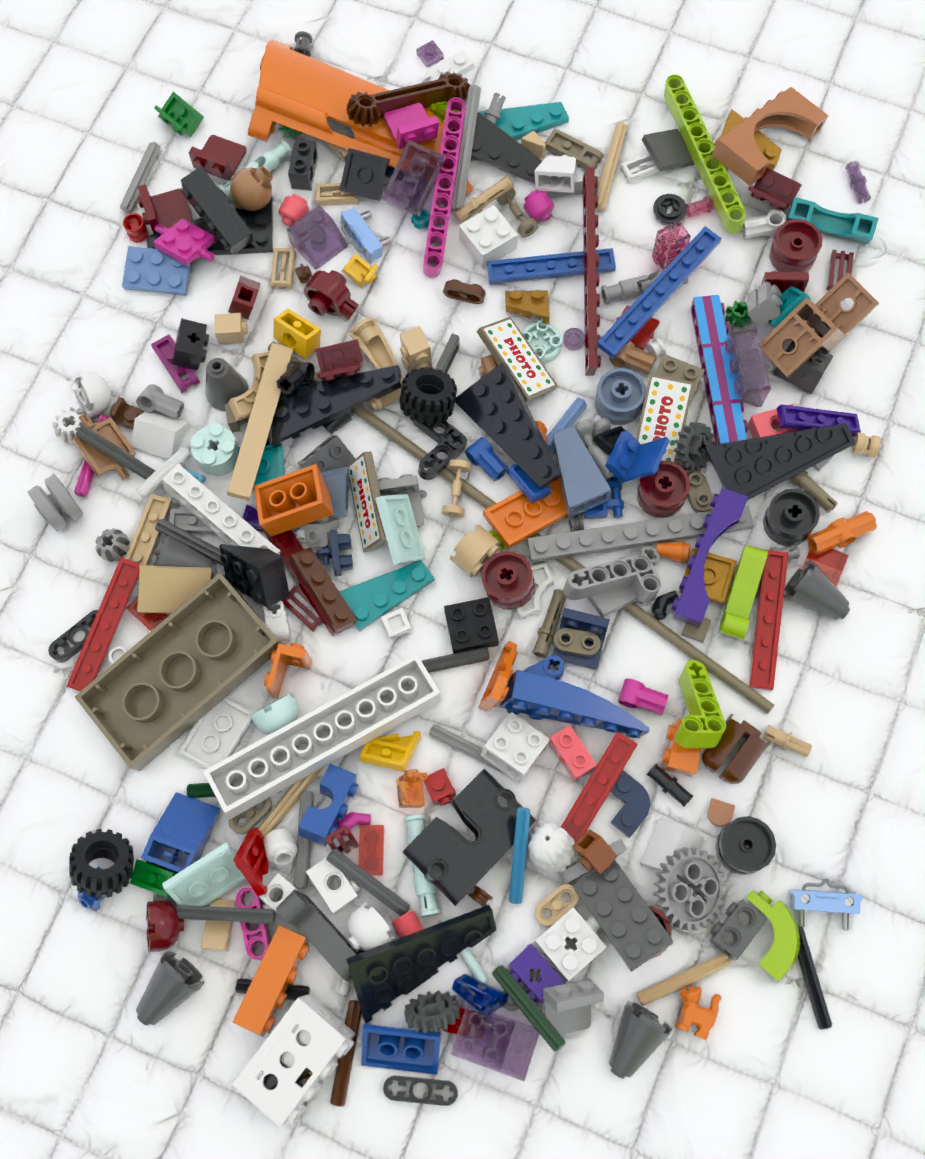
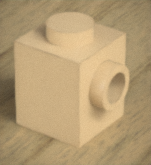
M241 313L215 314L214 334L218 344L244 343V334H248L247 321H243Z

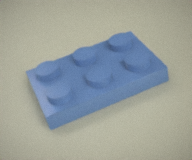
M128 246L122 287L127 290L186 296L191 263L186 266L158 249Z

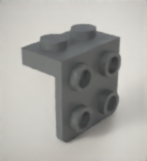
M793 340L791 341L785 352H791L794 350L795 342ZM820 347L789 378L778 367H776L773 375L812 394L830 364L833 355L827 349Z

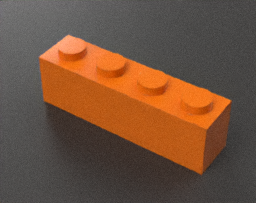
M280 925L278 926L232 1023L263 1038L266 1033L269 1034L276 1021L273 1018L276 1010L283 1007L287 998L285 991L289 983L293 984L299 970L296 969L300 959L304 960L310 949V946L307 945L309 941L306 937Z

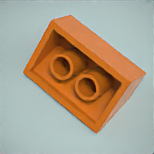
M317 464L254 486L259 525L270 536L334 515L331 496Z

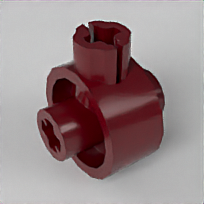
M320 270L316 271L303 291L306 298L310 301L308 303L309 309L319 316H324L325 313L334 316L340 314L349 320L359 304L351 299L350 290L345 285L347 282L346 278L335 270L330 271V273Z

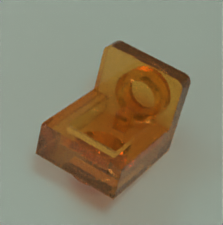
M411 769L405 771L402 776L396 779L399 808H421L425 806L422 782L428 778L427 773H419V770Z

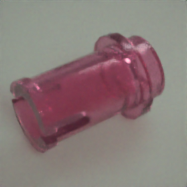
M704 196L702 200L686 204L689 217L703 212L710 213L714 209L712 198H707V196Z

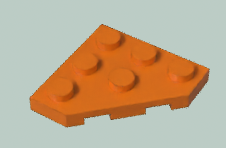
M508 641L504 645L478 706L479 709L487 712L491 707L495 708L496 704H499L506 697L509 689L506 683L509 682L512 676L513 669L511 667L518 655L516 652L517 644Z

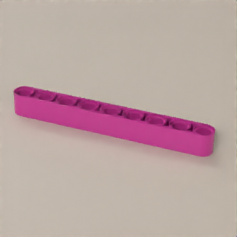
M458 97L448 101L423 262V272L430 278L440 275L444 258L466 109L465 102ZM448 166V167H450L451 169H450V170H446V169H444L443 167ZM445 185L449 188L443 189L440 186ZM442 204L446 207L439 208L437 205ZM434 224H441L443 227L438 228ZM438 243L440 247H433L431 244ZM434 262L438 266L431 267L428 265V263Z

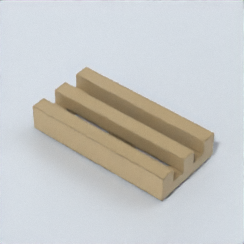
M341 183L316 184L317 206L358 204V195L341 192L339 190Z
M274 248L271 288L276 289V286H279L280 289H284V287L292 289L296 256L295 248ZM279 253H282L280 281H277ZM287 254H290L288 278L285 281Z

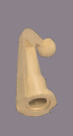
M365 318L353 327L352 332L349 333L350 337L353 340L358 339L360 348L365 352L376 369L398 365L375 318ZM401 388L379 399L372 398L368 400L369 407L372 411H380L383 407L394 403L400 397Z

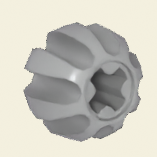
M115 528L111 530L106 529L102 531L101 536H97L95 549L103 560L110 562L114 560L119 561L120 557H123L128 552L130 541L121 530Z

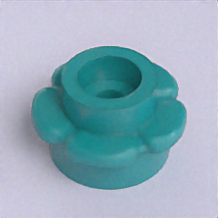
M417 209L411 217V222L414 223V227L417 229L429 227L430 214L425 209Z

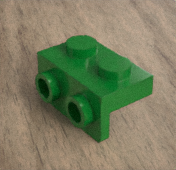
M172 92L162 108L157 105L154 107L160 113L158 117L167 124L169 122L172 123L173 126L171 128L181 136L185 133L191 137L204 118L201 113L175 92Z

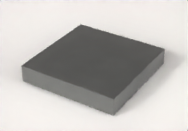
M678 128L645 134L642 137L643 144L660 172L694 165V161Z

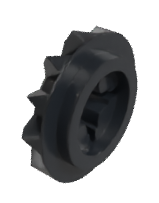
M675 194L661 195L655 200L653 205V213L656 215V220H662L663 224L669 222L673 225L677 221L680 222L687 211L685 201ZM672 204L673 209L669 214H667L666 211Z

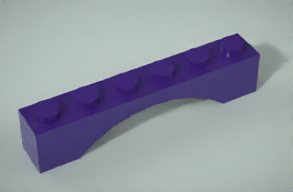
M725 488L721 489L719 495L714 494L710 505L714 510L712 515H706L702 526L706 528L704 536L699 534L695 544V548L699 550L696 556L691 555L687 568L691 569L688 577L683 576L679 589L683 590L680 598L675 597L671 610L675 611L674 619L698 628L700 627L710 602L704 582L706 556L715 541L727 530L738 524L748 496Z

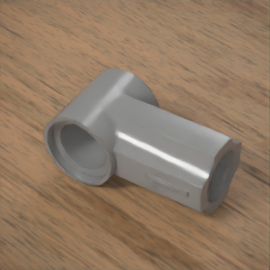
M149 384L136 399V404L142 411L152 412L155 410L175 419H179L185 404L183 401L164 394L163 390L155 384Z

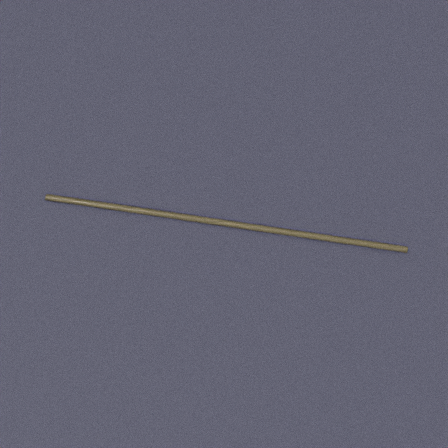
M271 342V343L269 344V346H268V351H270V348H271L272 343H275V342ZM291 356L290 361L302 362L295 356ZM315 372L312 383L322 381L323 377L317 378V372ZM364 406L358 409L355 407L351 408L353 413L419 461L428 454ZM448 467L439 474L452 485L453 480H456V473ZM460 477V481H462L461 491L485 509L496 504L495 501ZM537 533V534L531 536L530 538H532V537H539V536H541V535H540L539 533ZM572 557L555 559L572 572L586 568ZM632 603L622 608L692 660L701 662L706 670L768 714L774 707L772 702L637 604Z

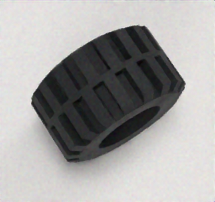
M424 367L419 368V370L413 369L402 380L399 401L400 409L412 421L416 420L420 424L427 423V425H432V423L440 424L441 421L448 420V417H451L453 413L457 385L454 379L450 378L449 374L443 373L442 370H435L430 367L429 369Z
M96 829V833L90 831L86 833L85 838L82 836L78 838L77 844L72 846V852L69 857V875L73 886L77 885V891L80 893L85 891V896L91 897L96 895V899H101L102 895H106L109 898L112 897L113 892L120 893L122 886L127 887L129 879L132 878L134 862L132 845L129 846V840L127 838L122 839V834L119 832L113 834V830L107 829V832H102V829ZM98 858H106L115 863L107 869H96L89 865L91 861Z

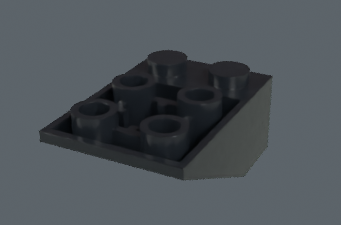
M227 544L219 545L220 561L225 570L224 576L242 594L247 595L255 602L267 608L290 596L282 556L266 548Z

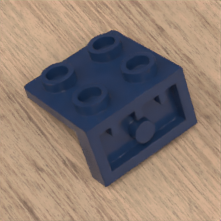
M564 608L559 630L569 628L594 633L600 639V649L596 655L584 657L559 652L554 646L552 655L559 656L563 662L596 670L610 619ZM563 636L561 638V640L565 643L570 641L569 637ZM590 640L584 642L588 647L593 645V642Z

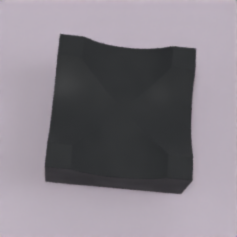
M489 597L444 606L453 654L483 647L499 646Z

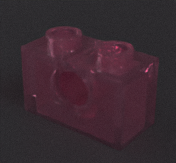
M679 220L657 231L652 258L655 264L660 265L662 270H665L689 244L691 236Z

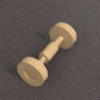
M453 459L449 461L448 466L450 470L457 472L456 480H453L451 492L453 501L452 505L443 506L442 514L461 518L464 517L465 509L456 506L462 486L460 477L461 472H470L471 463L465 460Z

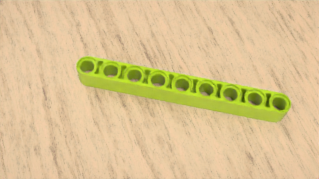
M670 75L665 81L664 99L725 230L732 234L739 233L743 228L746 216L743 204L725 166L712 156L715 149L714 143L684 79L680 75Z

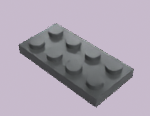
M616 860L602 874L594 871L573 885L574 890L630 972L673 944L669 934Z

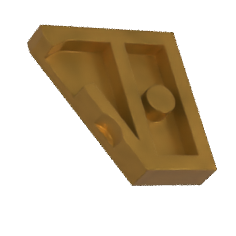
M548 290L505 291L506 312L520 314L529 319L534 315L543 318V323H549Z

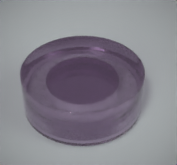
M570 328L565 331L563 344L567 349L575 351L584 345L585 335L582 330Z

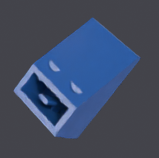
M176 792L152 831L141 859L178 873L201 858L221 808Z

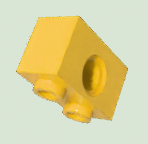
M288 308L274 318L273 338L286 347L293 348L295 353L307 359L316 352V348H320L321 329Z

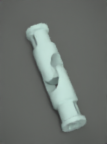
M282 140L277 147L271 151L267 150L244 168L258 169L262 166L269 172H272L280 166V162L292 156V150ZM231 180L225 185L218 187L228 202L232 201L230 194Z
M425 814L404 818V822L407 823L408 845L425 829ZM411 862L413 872L415 873V893L419 897L421 909L419 917L441 914V909H438L437 887L427 882L423 873Z

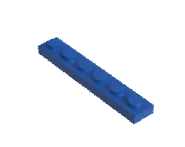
M613 248L596 250V254H599V266L596 267V273L615 271L616 264ZM583 251L487 261L489 284L584 275Z

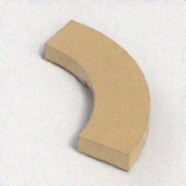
M269 352L253 354L251 360L254 367V379L251 387L244 394L231 398L228 402L236 422L250 417Z

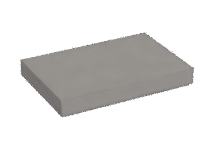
M634 551V552H632V553H630V554H628V555H625V556H623V557H621V558H619V559L626 558V557H630V556H634V555H637V554H636V552ZM631 586L588 597L601 617H605L638 601Z

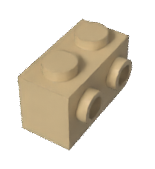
M417 326L400 333V351L403 356L401 360L406 370L409 369L410 372L413 369L419 370L422 367L425 369L432 368L431 347L421 327Z

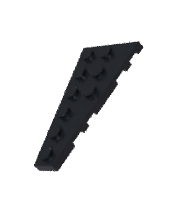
M486 905L347 958L346 961L365 1024L373 1020L372 1015L382 1008L385 1011L391 1007V1002L400 995L409 994L438 973V968L448 961L450 963L458 958L457 954L467 947L473 948L495 932L497 929L491 907Z

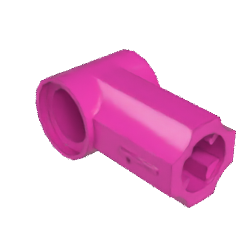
M626 678L618 698V703L629 708L637 709L639 707L662 715L669 695L647 688L637 680Z

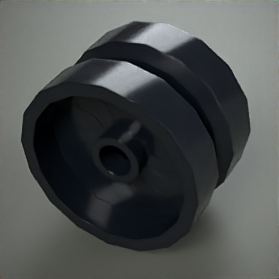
M785 489L772 499L769 507L766 509L763 518L764 531L771 540L779 545L786 547L793 544L799 545L805 542L808 535L812 533L818 524L820 517L819 506L815 499L807 492L799 489Z
M746 816L736 818L722 828L717 836L715 848L718 859L726 869L732 873L748 875L769 865L775 856L776 841L773 832L766 823L758 818ZM743 841L745 842V845L749 846V849H745L743 847Z

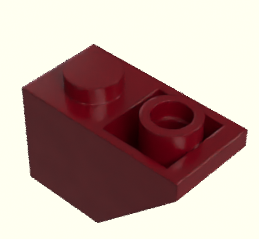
M240 275L228 312L241 313L242 318L248 320L260 288V283Z

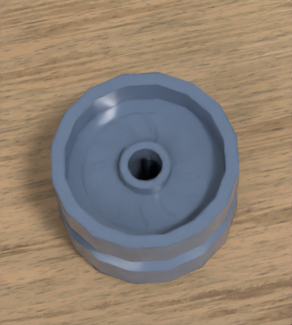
M616 368L605 373L597 385L595 408L601 418H608L613 425H625L633 422L639 417L643 408L646 395V386L643 379L636 372L627 368Z

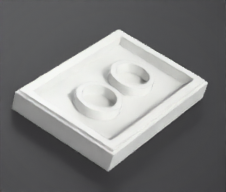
M225 697L195 723L178 753L205 769L233 755L253 722L250 717L253 712Z

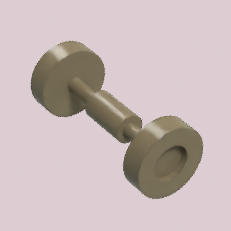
M511 188L498 197L496 201L499 205L509 203V208L516 219L522 222L518 226L517 232L522 238H525L537 230L538 223L534 218L526 220L523 218V212L516 203L512 202L516 191L514 188Z

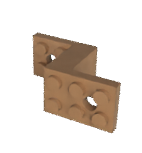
M848 272L816 304L806 297L757 347L789 378L820 347L823 346L831 351L880 303ZM846 298L853 300V306L849 310H844L841 307L842 301ZM787 340L795 342V348L791 352L784 351L783 345Z

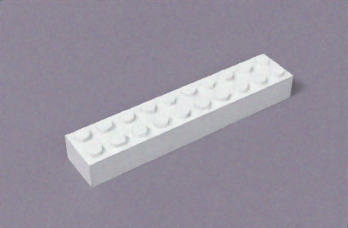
M415 654L209 767L203 773L224 813L230 820L441 702V693L420 658Z

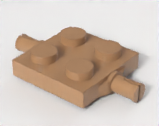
M87 413L78 417L83 425L133 457L136 455V452L111 417L94 424ZM77 436L72 439V442L97 477L114 470L119 474L122 481L130 476L125 467Z

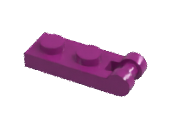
M170 334L151 344L152 349L181 393L187 391V388L194 384L196 386L200 383L193 369L172 364L175 342ZM187 373L189 377L181 380L180 377Z

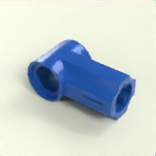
M480 437L464 450L470 462L475 466L479 465L494 482L501 479L507 472V465L494 453L493 447L484 437Z

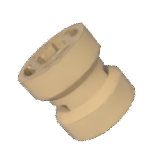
M857 432L854 437L856 444L852 445V454L860 455L863 453L868 457L876 458L881 437L875 435L869 437L865 433Z

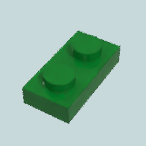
M136 859L130 884L164 897H171L164 890L162 883L178 874V872L145 860Z

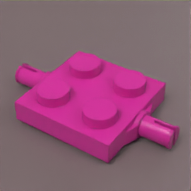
M182 218L170 228H166L160 223L155 226V231L162 234L154 241L155 248L187 266L193 260L200 257L209 262L215 259V254L207 251L215 243L214 235Z

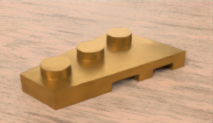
M733 109L729 112L721 133L723 136L733 126L737 127L744 119ZM760 131L754 133L755 142L761 153L770 161L767 167L774 170L782 149Z

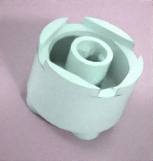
M214 423L203 427L191 438L192 454L203 472L209 475L223 476L234 470L238 458V444L229 429L219 423Z

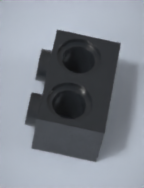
M295 139L288 170L291 189L312 191L318 160L315 141Z

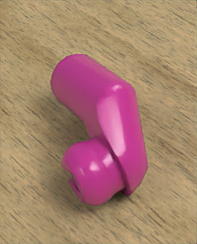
M349 812L345 815L344 819L338 821V829L344 825H347L349 830L355 825L370 826L371 814Z

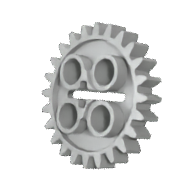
M683 847L681 851L674 850V856H666L668 864L660 863L663 869L662 873H655L660 878L659 881L653 882V885L658 887V891L654 892L653 895L660 898L655 903V906L663 907L661 911L668 917L673 927L687 931L691 929L699 931V927L707 928V921L715 922L713 914H721L717 908L718 905L725 906V903L721 900V896L727 895L725 891H722V887L726 886L727 882L721 881L725 872L718 871L721 864L714 862L715 856L708 855V851L692 847Z

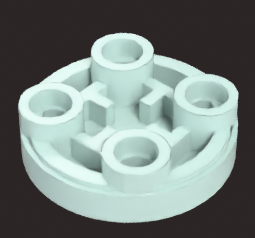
M539 320L537 323L528 325L521 332L543 364L553 361L559 355L562 348V337L553 325Z

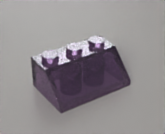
M408 140L382 199L388 205L403 212L420 216L446 156Z
M757 328L730 331L728 339L725 340V351L730 355L731 359L729 361L730 373L734 374L735 394H739L740 402L762 407L771 386Z

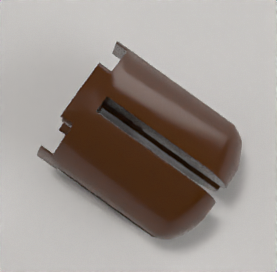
M730 714L726 719V729L718 745L714 748H706L702 754V761L705 767L714 774L743 736L745 738L744 742L718 777L726 783L739 784L745 779L771 742L769 740L765 743L759 737L762 733L745 720L740 724L731 719L734 714Z

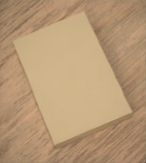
M140 565L137 612L173 613L211 580V568Z

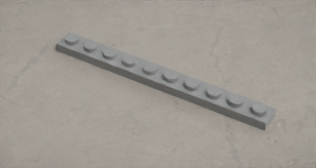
M745 505L738 524L725 533L749 530L754 527L749 505ZM713 510L527 538L530 560L532 563L696 538L699 534L704 536L706 528L702 527L707 514L712 515Z

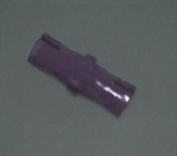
M854 161L855 166L850 162L845 167L850 178L849 185L851 189H854L857 202L862 204L863 199L864 203L871 199L866 186L867 179L862 175L859 162Z

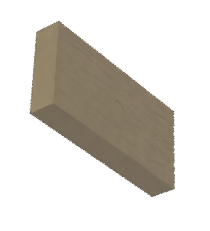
M219 573L74 697L131 769L141 771L271 659L273 650H277L278 644H282V642L223 574Z

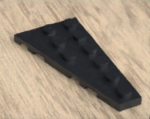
M271 196L270 201L265 207L257 211H247L234 206L235 211L253 234V242L235 254L273 252V196ZM202 218L190 221V223L214 235L215 243L207 251L215 255L232 254L229 250H224L219 242V238L209 230ZM157 232L148 235L147 248L156 249L154 241L162 234Z
M502 362L456 397L455 403L540 487L545 488L562 476L507 364Z
M399 365L337 377L328 381L322 380L303 384L297 387L291 394H283L281 391L272 421V445L274 448H277L286 439L300 437V433L309 428L316 429L345 415L344 412L353 407L358 409L364 406L363 402L372 398L379 399L401 388V370Z
M841 423L703 447L723 488L748 496V501L856 443L847 424Z

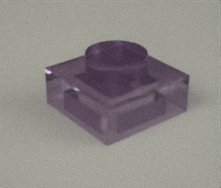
M433 40L416 49L417 56L427 68L444 59V53Z

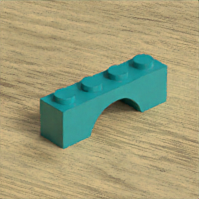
M794 197L786 221L793 219L806 220L814 224L822 233L868 244L873 239L879 218L861 213L835 212L819 206L816 202Z

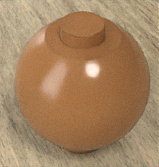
M262 166L258 169L244 168L238 171L230 183V194L233 204L237 208L247 211H257L265 207L272 196V185L270 183L273 179L272 174Z

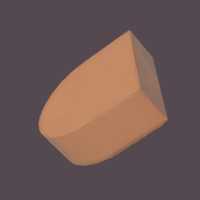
M711 798L707 811L708 820L718 827L727 825L732 820L735 805Z

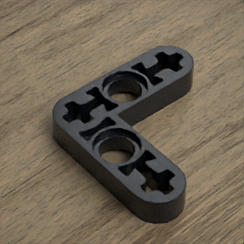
M415 420L413 424L438 443L434 449L421 459L418 466V475L424 480H432L449 466L450 460L456 459L463 453L467 439L463 433L447 421H441L440 424L432 423L429 426L427 423L420 424ZM441 427L445 432L437 433L434 431V428ZM443 452L448 455V458L440 459L436 454ZM432 462L434 463V464H433V467H432V470H431V469H428V470H425V469H424V468H429V467L432 465Z

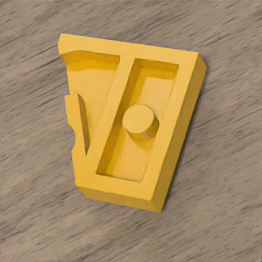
M413 731V735L399 737V734H391L386 737L379 736L365 744L360 754V761L405 772L422 738L421 731Z

